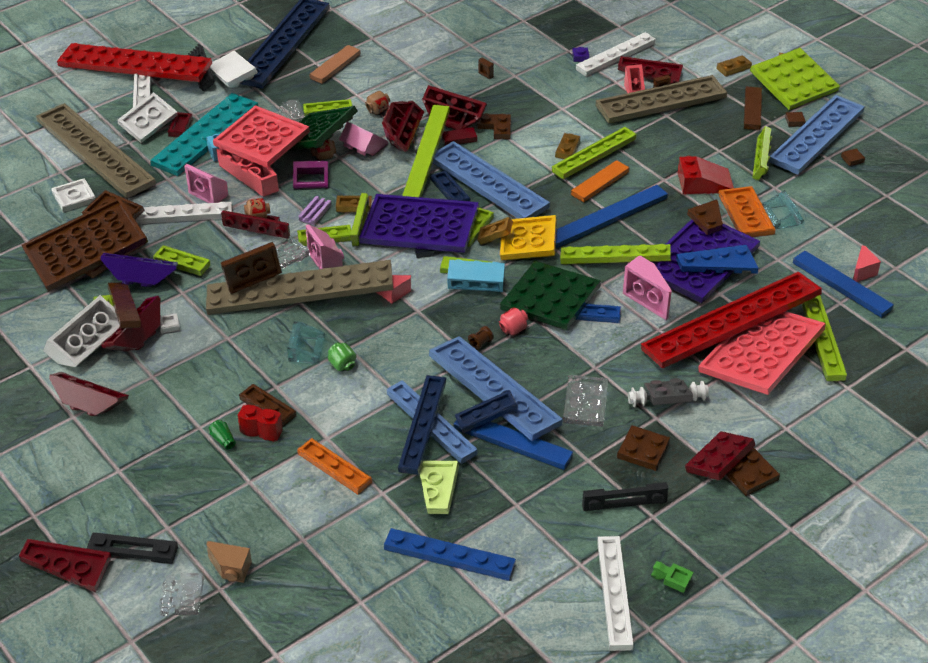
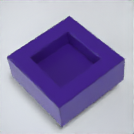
M588 47L572 48L573 62H583L589 59Z

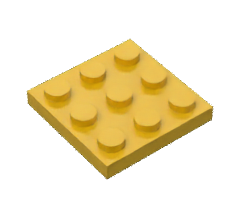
M556 215L512 219L513 224L510 234L501 237V260L555 256Z

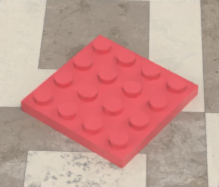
M255 105L213 139V145L268 168L310 131L307 125Z

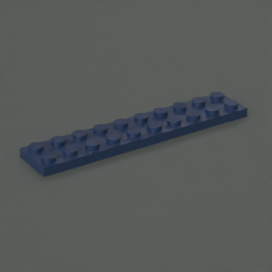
M299 0L247 60L256 68L258 73L252 79L244 80L240 84L263 89L329 10V3L318 0Z

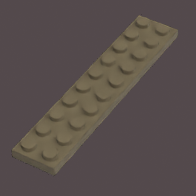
M65 103L36 116L37 121L124 197H132L156 185L154 177Z
M391 260L276 275L232 294L229 293L226 282L207 284V315L394 290Z

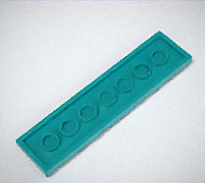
M231 93L150 160L151 166L179 176L185 171L186 164L192 165L208 151L206 137L221 134L255 105L258 106V102Z

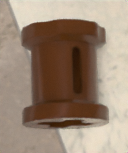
M483 326L480 328V331L468 336L470 345L476 350L481 349L483 344L494 339L492 331L487 326Z

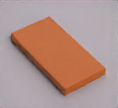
M752 186L719 190V197L736 230L751 237L775 234L776 229Z

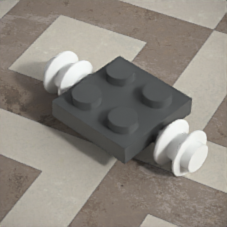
M679 378L663 382L652 380L650 383H644V388L640 387L639 391H635L632 387L631 392H628V401L633 407H636L637 403H641L644 407L649 399L653 405L696 402L697 397H701L705 401L709 395L708 385H705L703 381L700 382V385L692 382L688 388L685 382Z

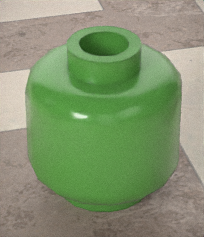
M337 342L328 350V361L336 370L349 371L355 366L357 355L348 344Z

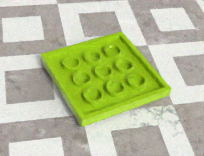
M801 48L760 62L750 68V72L788 110L837 92L840 88V85Z

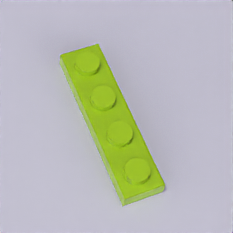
M767 126L764 127L757 138L752 176L756 180L765 175L769 168L767 163L770 158L768 153L771 149L769 144L772 136L771 128Z

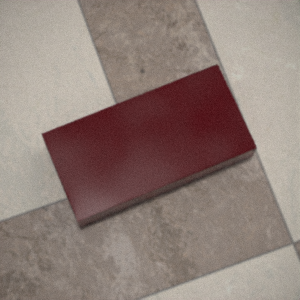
M177 112V116L173 119L168 130V136L179 137L189 129L193 115L191 113Z
M474 127L443 131L441 136L445 146L453 141L457 144L477 142V134Z

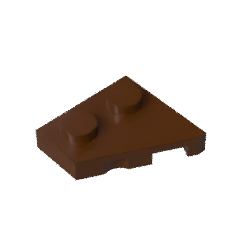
M717 199L688 209L687 215L706 235L722 230L723 223Z

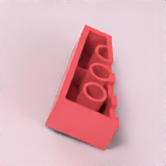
M221 148L217 149L219 166L264 197L279 191L277 174L270 166L267 168Z

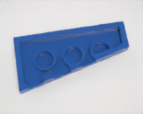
M747 245L677 254L676 256L681 272H706L708 269L716 273H723V270H734V273H742L743 270L751 271V274H758L759 270Z

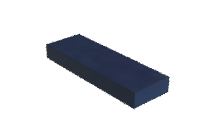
M446 170L430 175V180L448 200L471 202V198Z
M508 390L455 414V418L462 433H465L518 409V405L511 391Z

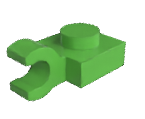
M656 561L651 576L658 580L665 579L664 585L684 593L694 572L674 563L670 568L662 562Z

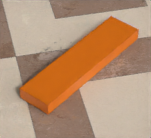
M616 160L572 189L571 195L585 202L629 173V167Z
M313 438L297 449L298 455L357 495L372 483L370 476Z

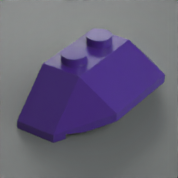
M109 253L101 255V261L115 278L124 284L136 282L141 283V286L152 287V285H156L176 270L178 262Z

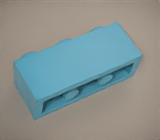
M460 259L449 260L448 289L503 292L505 263L463 261Z

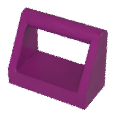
M328 161L293 162L294 189L328 188ZM298 174H324V181L298 182Z

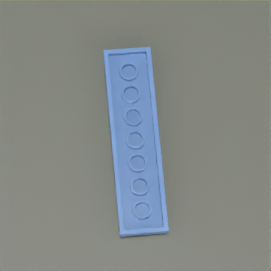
M835 95L770 155L769 162L799 175L864 112L865 106Z
M453 141L436 151L433 164L446 170L447 173L516 218L536 217L550 208L549 201Z
M460 336L429 350V356L483 401L510 390L518 405V409L502 417L531 441L562 426L563 419Z

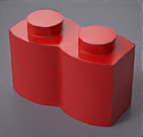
M243 405L237 415L239 430L246 436H259L267 441H278L283 431L281 413L276 410L261 409L255 405Z

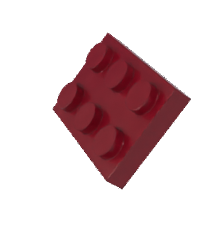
M720 431L685 465L686 472L721 480L756 446L753 438Z

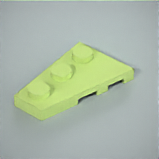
M458 461L422 462L420 477L428 514H449L459 469Z

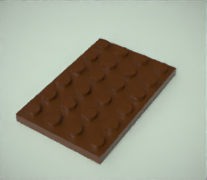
M118 197L21 246L49 292L103 265L104 263L101 261L103 253L124 255L147 243L148 240L121 198Z

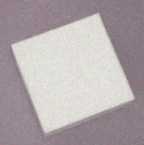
M177 313L160 316L161 334L180 331Z

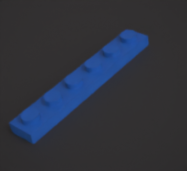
M393 528L390 529L384 543V550L508 581H510L516 564L515 558Z

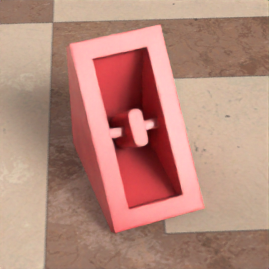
M642 64L626 66L624 87L627 93L645 90Z
M862 245L853 277V280L856 282L878 275L881 261L866 246Z
M393 275L394 290L376 293L393 304L411 292V275Z

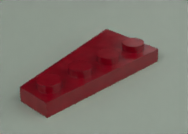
M620 57L618 63L619 71L625 72L626 66L642 64L644 78L654 80V78L669 75L671 77L670 84L680 82L683 64Z
M27 539L19 554L21 562L95 593L112 558L110 552Z

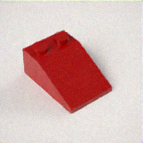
M697 156L679 157L678 177L683 194L719 193V190L734 188L728 168Z

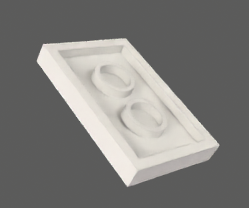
M153 92L117 121L123 129L142 143L175 118L177 111Z

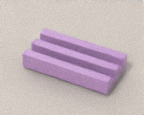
M315 196L300 213L299 221L315 225L331 207V200L326 202L325 198L319 200V197Z

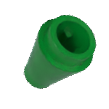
M216 420L209 426L210 436L225 447L226 450L235 446L236 441L226 422Z

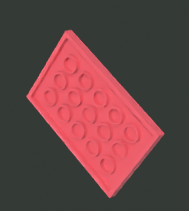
M785 311L721 341L698 366L699 372L769 395L823 333L825 323Z

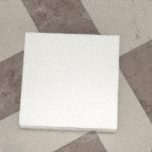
M85 178L51 188L52 194L63 212L89 205L96 199Z

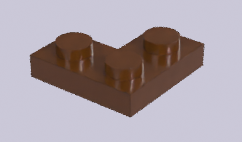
M484 113L481 119L478 120L477 129H494V139H510L511 114Z

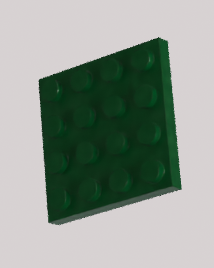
M349 106L308 113L299 123L309 126L310 132L288 151L294 152L298 149L307 150L311 147L319 148L323 146L324 141L333 137L334 132L343 128L344 123L353 119V115L358 112L356 107Z
M534 261L502 300L500 309L508 311L515 307L520 311L524 310L530 319L568 330L600 288L601 280Z

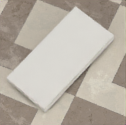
M235 51L215 60L210 66L212 73L229 88L237 87L240 85V82L250 80L258 73L253 65Z

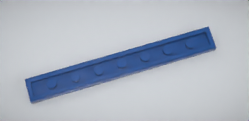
M655 185L556 229L555 248H559L665 200L668 197V193L658 185Z

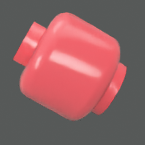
M514 307L501 315L499 325L506 335L514 336L527 328L528 316L524 310L520 311Z

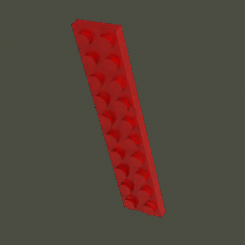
M71 43L57 60L58 66L137 74L200 82L213 64L211 58L77 43Z
M798 271L641 343V350L663 369L821 295L822 288Z

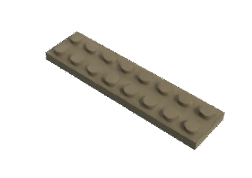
M713 75L599 99L596 100L595 106L609 124L727 98V91Z

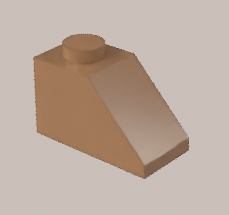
M207 541L208 557L222 579L244 583L252 563L250 548Z

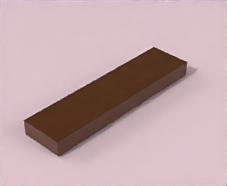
M748 86L745 88L743 129L760 130L762 88Z

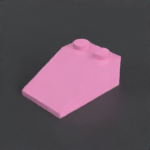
M639 255L625 266L623 294L667 320L672 290L655 264Z

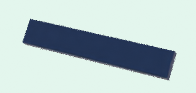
M426 375L398 465L399 473L419 475L445 389L446 377Z

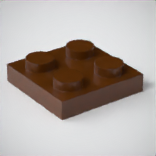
M631 425L617 452V458L656 471L670 443V437Z
M753 448L726 476L747 496L778 481L780 474Z

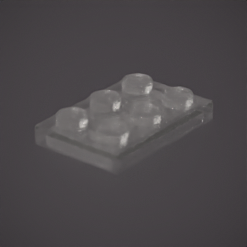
M569 375L563 423L603 427L608 378Z

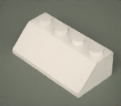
M99 295L47 340L43 351L57 364L77 367L120 327L114 307Z

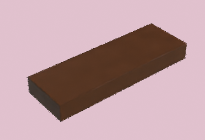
M252 384L239 394L240 400L248 405H255L261 409H272L281 413L282 427L297 416L296 410L255 384Z

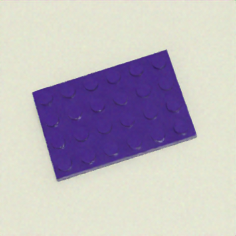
M376 194L359 236V243L465 253L479 210V202Z
M691 219L666 243L670 244L671 261L651 262L655 264L671 289L702 304L734 270H723V273H716L708 269L706 272H681L676 261L677 254L747 245L752 254L760 246V241L723 224L722 230L706 235Z

